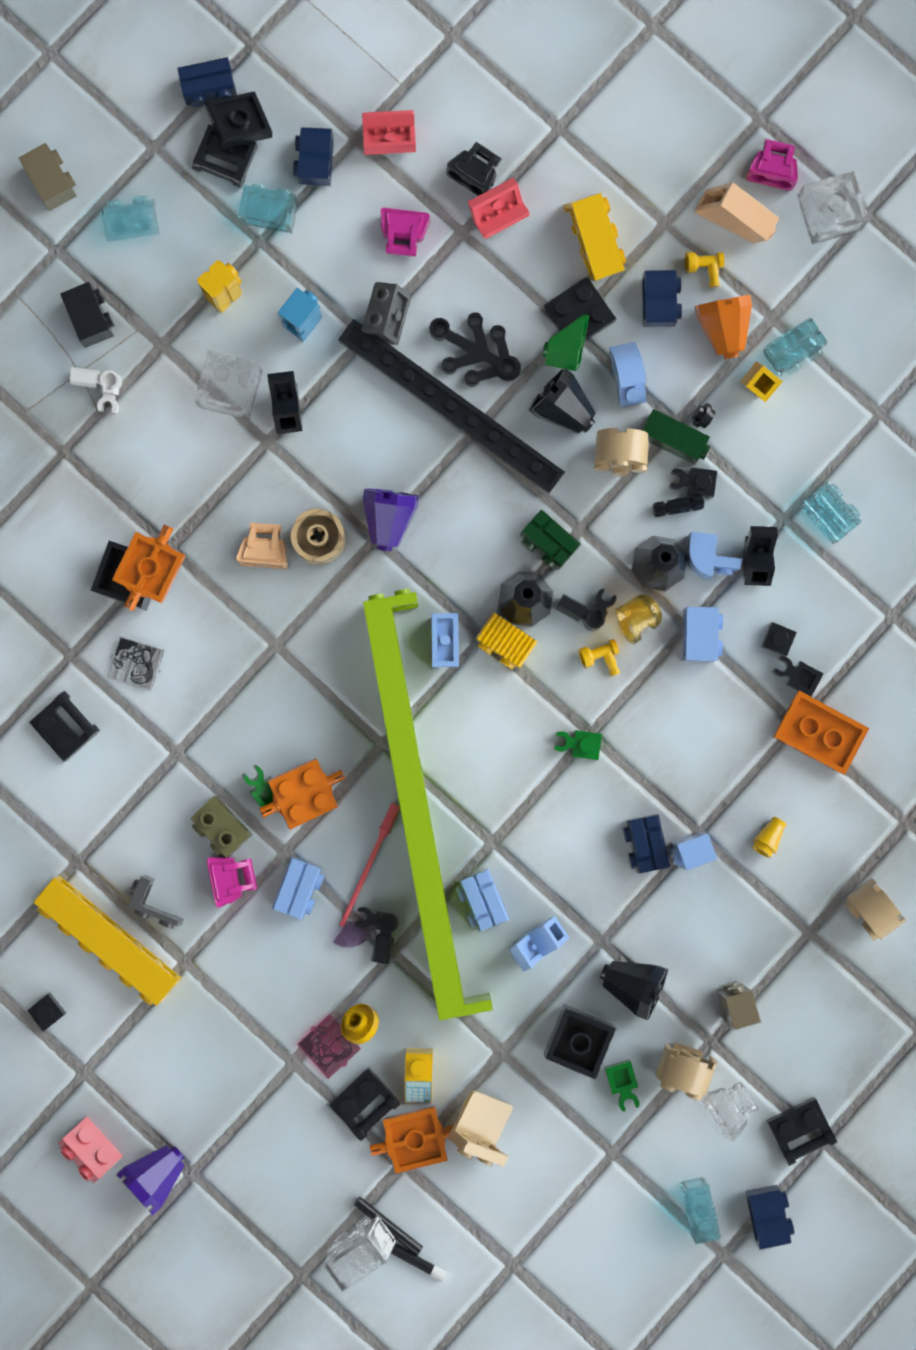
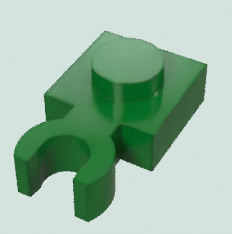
M575 730L573 738L563 731L556 733V736L564 737L566 743L562 747L554 746V750L563 752L569 748L572 749V757L599 760L602 734Z
M255 764L253 767L257 771V776L250 779L243 773L242 778L248 785L255 786L249 793L259 806L263 807L273 802L272 791L267 782L272 777L269 776L264 780L263 770Z
M631 1060L605 1066L612 1094L620 1093L618 1105L622 1112L626 1111L624 1102L627 1099H632L635 1107L638 1108L640 1105L639 1099L631 1091V1089L638 1088Z

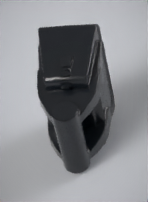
M476 141L469 151H462L447 163L446 175L479 196L494 186L496 177L495 167L500 164L502 158ZM477 155L480 156L481 158H483L484 160H486L488 163H487V164L484 163L483 161H481L480 159H478L476 156H477Z

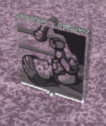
M120 636L115 652L111 655L112 662L106 678L152 691L156 675L161 671L159 666L164 650Z

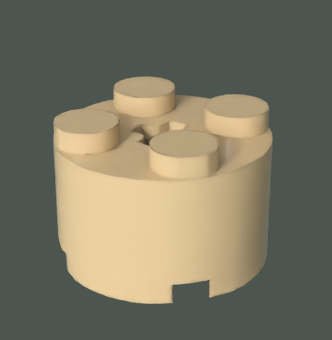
M606 428L597 431L594 470H613V475L628 476L629 471L635 473L647 472L649 447L647 432L626 428V432H617L618 428Z
M315 508L303 512L297 517L291 530L290 536L294 549L304 561L311 565L330 564L345 549L346 535L340 520L326 510ZM316 532L324 535L322 542L318 543L316 540H313L315 539Z
M871 878L846 897L848 901L844 904L856 919L862 917L865 920L861 925L875 941L878 938L882 940L907 920L901 915V912L886 893L876 885V881Z
M666 1043L655 1076L661 1081V1088L670 1092H676V1089L686 1092V1095L692 1099L702 1100L703 1095H706L717 1061L711 1056L709 1060L702 1058L703 1052L679 1043H674L673 1048H671L670 1044Z

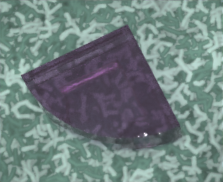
M349 920L333 943L341 947H356L363 944L370 935Z

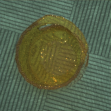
M637 595L615 609L616 617L624 636L633 645L642 640L641 632L645 627L649 626L652 629H656L662 621V611L657 602L649 595ZM629 625H631L633 633L630 631Z

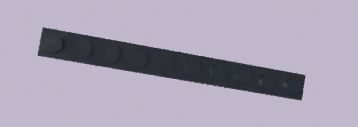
M355 319L351 321L339 337V343L546 493H551L565 474L564 470L379 336L364 333L361 323Z

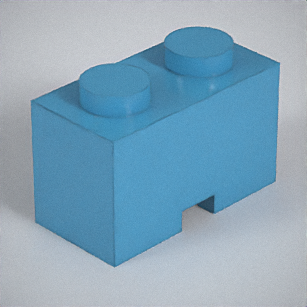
M296 288L277 313L281 319L282 326L304 342L322 319L320 306L317 303L318 298L308 290L303 292Z

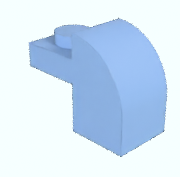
M631 342L609 347L611 367L617 382L620 406L625 407L647 402L645 370L636 343Z
M690 532L687 536L686 556L690 569L696 575L709 580L713 577L714 570H717L718 575L732 576L733 572L741 569V558L715 556L717 534Z
M553 916L514 941V945L509 950L513 955L514 961L525 972L532 968L542 957L563 945L569 939V936L557 918Z

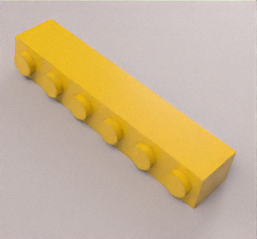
M61 876L54 877L33 902L38 906L37 911L47 919L52 918L59 924L57 927L62 933L67 936L73 935L79 940L78 945L81 949L89 954L93 952L100 958L98 962L109 971L113 969L120 975L119 980L129 988L132 986L140 992V998L147 1004L152 1005L154 1003L158 1006L181 980V976Z

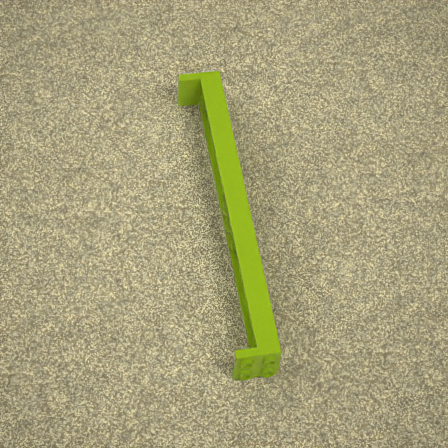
M410 589L395 591V596L384 597V594L368 596V601H363L440 1021L493 1011L490 993L470 997L463 996L393 614L394 612L418 608L419 605L416 592L411 593Z

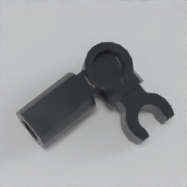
M602 588L596 595L595 600L597 604H593L590 610H587V606L563 594L555 610L578 622L579 620L583 621L585 628L589 631H597L603 626L608 615L607 608L615 604L617 596L613 595L609 602H605L602 599V594L605 590Z
M367 907L358 908L359 912H364L367 915V919L365 922L355 921V925L361 928L372 925L373 929L380 930V934H376L371 961L389 964L394 937H391V935L399 926L398 917L393 913L380 911L374 914Z

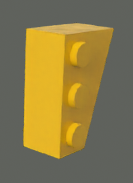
M597 193L564 204V211L570 212L573 222L571 229L573 235H577L581 247L579 251L590 280L596 281L624 271L623 264L626 263V258L622 248L618 249L616 238H618V231L615 224L610 223L608 213L611 210L608 199L603 197L602 193Z

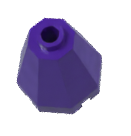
M364 489L363 504L370 540L372 544L377 545L378 550L392 551L393 547L400 545L418 508L419 495L405 492L398 493L384 489Z
M166 1145L124 1166L116 1175L119 1179L123 1176L126 1177L123 1181L124 1185L143 1206L147 1208L151 1205L152 1207L148 1211L154 1215L164 1204L185 1165L181 1161L185 1157L175 1146L170 1149Z

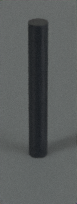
M359 1196L353 1204L356 1208L374 1222L379 1217L380 1219H378L376 1224H379L385 1231H389V1234L414 1254L418 1255L421 1252L423 1246L362 1197Z

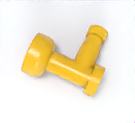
M695 252L685 253L684 264L686 273H694L698 267L708 266L709 288L720 286L718 268L724 267L723 252H717L716 255L697 256Z
M611 639L608 641V644L592 650L588 647L578 649L579 657L585 669L593 666L595 659L604 657L605 663L610 670V676L620 673L614 656L619 654V648L615 639Z

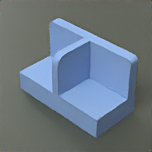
M458 613L432 614V669H438V667H459Z

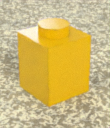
M756 361L739 382L766 403L783 381L764 365Z

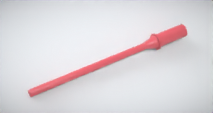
M391 803L382 825L379 826V838L341 919L340 926H345L384 838L389 832L391 833V828L400 811V806L395 803Z

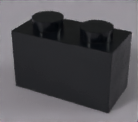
M86 282L60 293L78 339L85 348L114 336L111 328L115 325L110 313H104L101 304L105 303V300L99 288L94 289L90 282Z

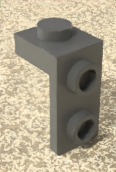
M144 875L139 880L135 879L130 889V894L133 896L128 906L135 909L134 914L149 919L150 916L160 919L158 922L160 925L171 929L174 926L179 927L182 925L184 919L145 904L155 881L154 878Z

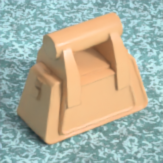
M250 522L249 537L243 539L236 556L239 565L287 569V550L284 541L280 540L282 525ZM257 533L272 534V539L257 538Z

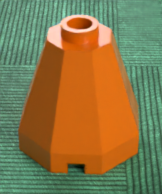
M751 295L738 296L695 306L696 317L716 355H723L724 360L740 357L739 351L745 350L752 309Z

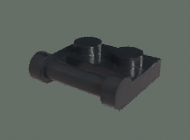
M208 124L193 160L192 170L197 172L205 171L233 182V186L242 188L258 145L256 142L223 149L213 125ZM207 154L238 166L237 171L233 172L205 161Z
M66 691L61 692L46 708L29 722L63 762H67L100 732V729L95 724L92 725L70 701L71 696ZM60 707L84 731L80 737L57 712Z
M368 1067L329 1106L351 1129L352 1133L362 1141L367 1136V1132L392 1108L395 1110L399 1107L401 1102L372 1069ZM381 1094L385 1101L359 1124L354 1118Z
M815 1097L766 1120L789 1166L797 1163V1159L829 1144V1146L838 1143ZM818 1128L821 1129L822 1135L790 1150L787 1143Z

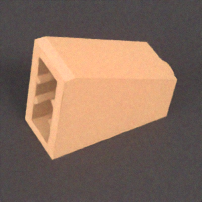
M735 183L706 189L694 211L698 215L752 243L769 240L775 233V225L779 220V217Z

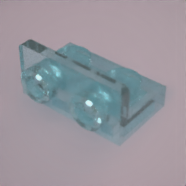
M147 195L133 197L132 202L123 204L121 199L107 201L106 206L100 209L107 242L159 234L154 207L155 200H148Z

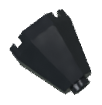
M566 368L564 370L561 369L543 387L545 390L541 395L538 394L528 409L535 417L576 434H579L581 431L586 433L595 423L593 419L595 415L594 409L575 376Z
M652 536L634 549L631 572L643 588L665 592L684 579L687 556L675 539Z
M518 571L501 584L498 607L511 624L533 627L550 614L553 591L541 574ZM524 592H528L531 598H524Z
M612 961L610 965L605 964L600 979L604 980L602 986L632 1013L642 1019L649 1020L659 1000L660 990H663L669 969L654 964Z

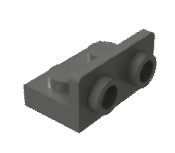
M375 282L362 331L366 334L377 335L388 344L398 345L412 296L398 284Z

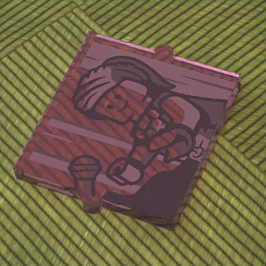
M331 1014L324 1018L317 1026H312L311 1031L297 1043L328 1079L342 1066L346 1067L347 1061L361 1049L358 1044L349 1042L342 1035L341 1025Z

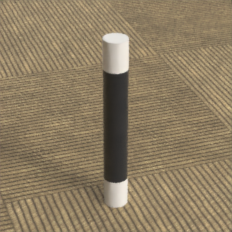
M374 1234L371 1243L381 1248L378 1236L375 1238ZM382 1240V1241L384 1242L385 1246H387V1244H388L387 1241H386V1240ZM394 1244L390 1254L442 1282L446 1275L445 1270L398 1244Z

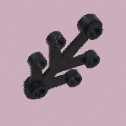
M473 312L467 319L469 328L473 330L476 344L450 330V324L446 319L436 318L432 320L429 332L434 340H447L470 353L457 358H445L442 362L444 373L451 375L459 368L481 362H486L493 366L478 372L476 370L467 371L464 380L469 387H476L480 381L499 377L503 381H513L519 376L521 364L516 357L509 354L505 340L506 331L503 326L495 325L490 330V338L497 345L499 354L497 356L489 351L482 327L483 317L481 314ZM476 317L480 320V323L473 325L470 320ZM442 327L445 332L442 335H438L435 333V329ZM500 330L503 335L500 338H496L493 332ZM452 362L455 367L448 370L445 368V364ZM510 365L513 370L510 373H506L503 367ZM475 375L477 377L476 382H469L468 376Z

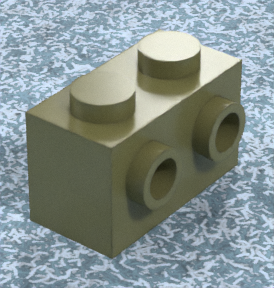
M218 796L210 799L190 818L194 822L192 828L201 837L207 836L212 842L210 845L211 849L219 857L222 855L226 858L230 857L253 836Z

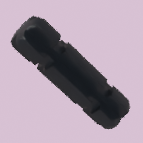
M695 495L690 499L684 497L667 500L666 503L664 501L655 502L652 505L653 514L655 517L665 516L666 513L673 515L689 512L690 509H693V511L702 510L704 508V499L702 495Z

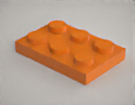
M798 690L773 738L841 775H845L869 728Z

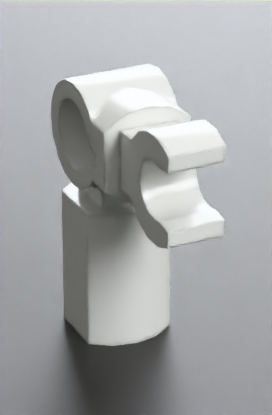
M72 367L70 384L98 388L101 385L103 397L97 403L98 411L103 412L104 405L110 402L112 404V413L117 414L119 405L116 401V396L119 395V389L122 386L121 376L112 370H106L100 374L99 370Z

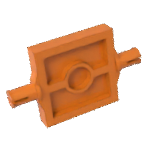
M163 524L157 538L146 537L135 532L112 579L125 586L131 592L124 607L134 611L140 597L151 598L163 604L186 555L172 549L167 544L174 530L170 526Z
M316 758L267 780L272 791L273 802L259 808L261 815L265 818L278 811L283 816L288 829L291 830L337 808L338 805L332 794V785L345 780V776L341 769L327 776L322 771Z
M431 1106L383 1118L386 1132L385 1142L369 1145L372 1156L388 1153L392 1159L396 1174L448 1161L445 1141L453 1125L443 1127L438 1119L436 1107Z

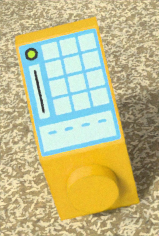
M406 1048L405 1103H432L433 1049Z

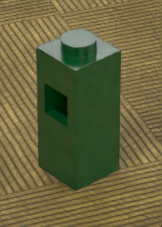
M655 409L650 413L642 430L648 433L649 443L694 465L699 458L705 459L711 447L707 444L710 436Z

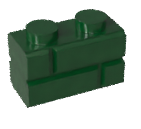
M542 509L520 533V537L523 538L521 541L522 545L531 552L534 550L539 552L543 556L540 560L550 569L556 567L560 570L581 545L580 542Z

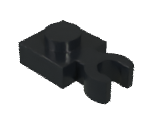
M691 467L689 474H686L682 469H673L671 471V474L678 475L681 481L680 483H670L669 488L679 490L682 487H688L687 495H702L707 498L714 497L717 471Z
M785 656L779 657L778 660L786 665V669L780 671L775 668L772 673L778 677H789L787 686L797 691L800 690L812 697L824 673L802 661H799L795 667L789 658Z

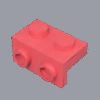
M413 110L362 113L364 155L416 152Z
M514 178L467 202L473 223L484 239L530 216L529 210L522 201L518 183Z
M88 1117L84 1118L58 1143L61 1147L59 1149L61 1154L68 1161L73 1160L79 1167V1174L86 1181L91 1180L93 1183L99 1180L123 1157Z

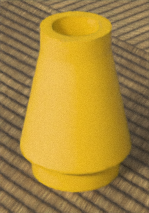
M772 817L770 822L753 839L752 849L764 857L771 858L772 854L777 853L787 824L777 817Z

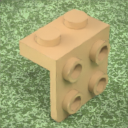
M472 1090L447 1138L458 1147L457 1152L469 1159H472L474 1155L478 1157L479 1161L488 1166H492L495 1163L504 1167L508 1156L495 1145L513 1108L507 1102Z

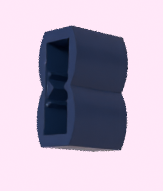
M301 127L300 135L295 136V151L299 152L298 160H294L293 175L298 177L300 185L331 186L334 147L332 129Z
M676 270L644 271L642 275L643 327H675L677 320L681 319L682 305L681 303L677 304V294L681 293V278H677Z
M778 1185L747 1190L746 1198L758 1248L761 1250L791 1244L790 1235L795 1233L791 1218H786L785 1208H789L786 1192H781Z

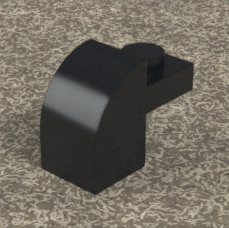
M294 371L267 374L276 434L303 431L300 398Z
M750 526L749 534L745 536L743 548L744 585L771 586L775 572L774 549L778 537L777 527Z

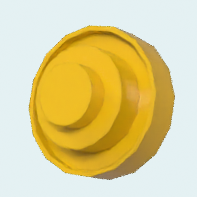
M354 1005L348 1009L341 1020L340 1029L342 1035L351 1043L364 1044L375 1035L378 1029V1014L369 1005Z

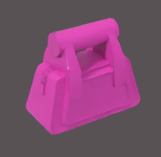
M765 139L763 144L764 151L760 150L752 160L753 163L746 175V180L792 191L798 181L797 160L793 158L795 145ZM771 151L777 152V153L786 154V155L783 156V155L771 153Z
M381 208V230L384 235L383 237L388 239L386 254L416 257L417 243L423 241L430 224L429 213ZM395 240L410 241V246L394 243Z
M225 856L209 857L207 859L216 907L220 908L228 903L231 904L237 901L238 898L242 897V892L245 890L258 889L251 858L241 860V862H235V858H226ZM241 867L243 868L246 883L240 885L237 869Z

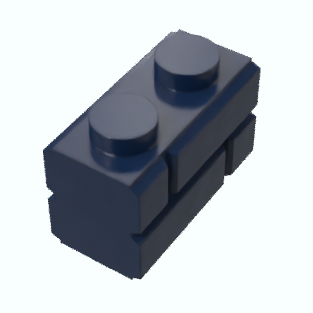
M228 57L177 68L182 94L187 106L202 107L206 101L237 95Z
M659 814L625 820L627 826L622 827L625 842H630L632 852L628 853L631 869L636 868V872L640 874L669 868L670 863Z

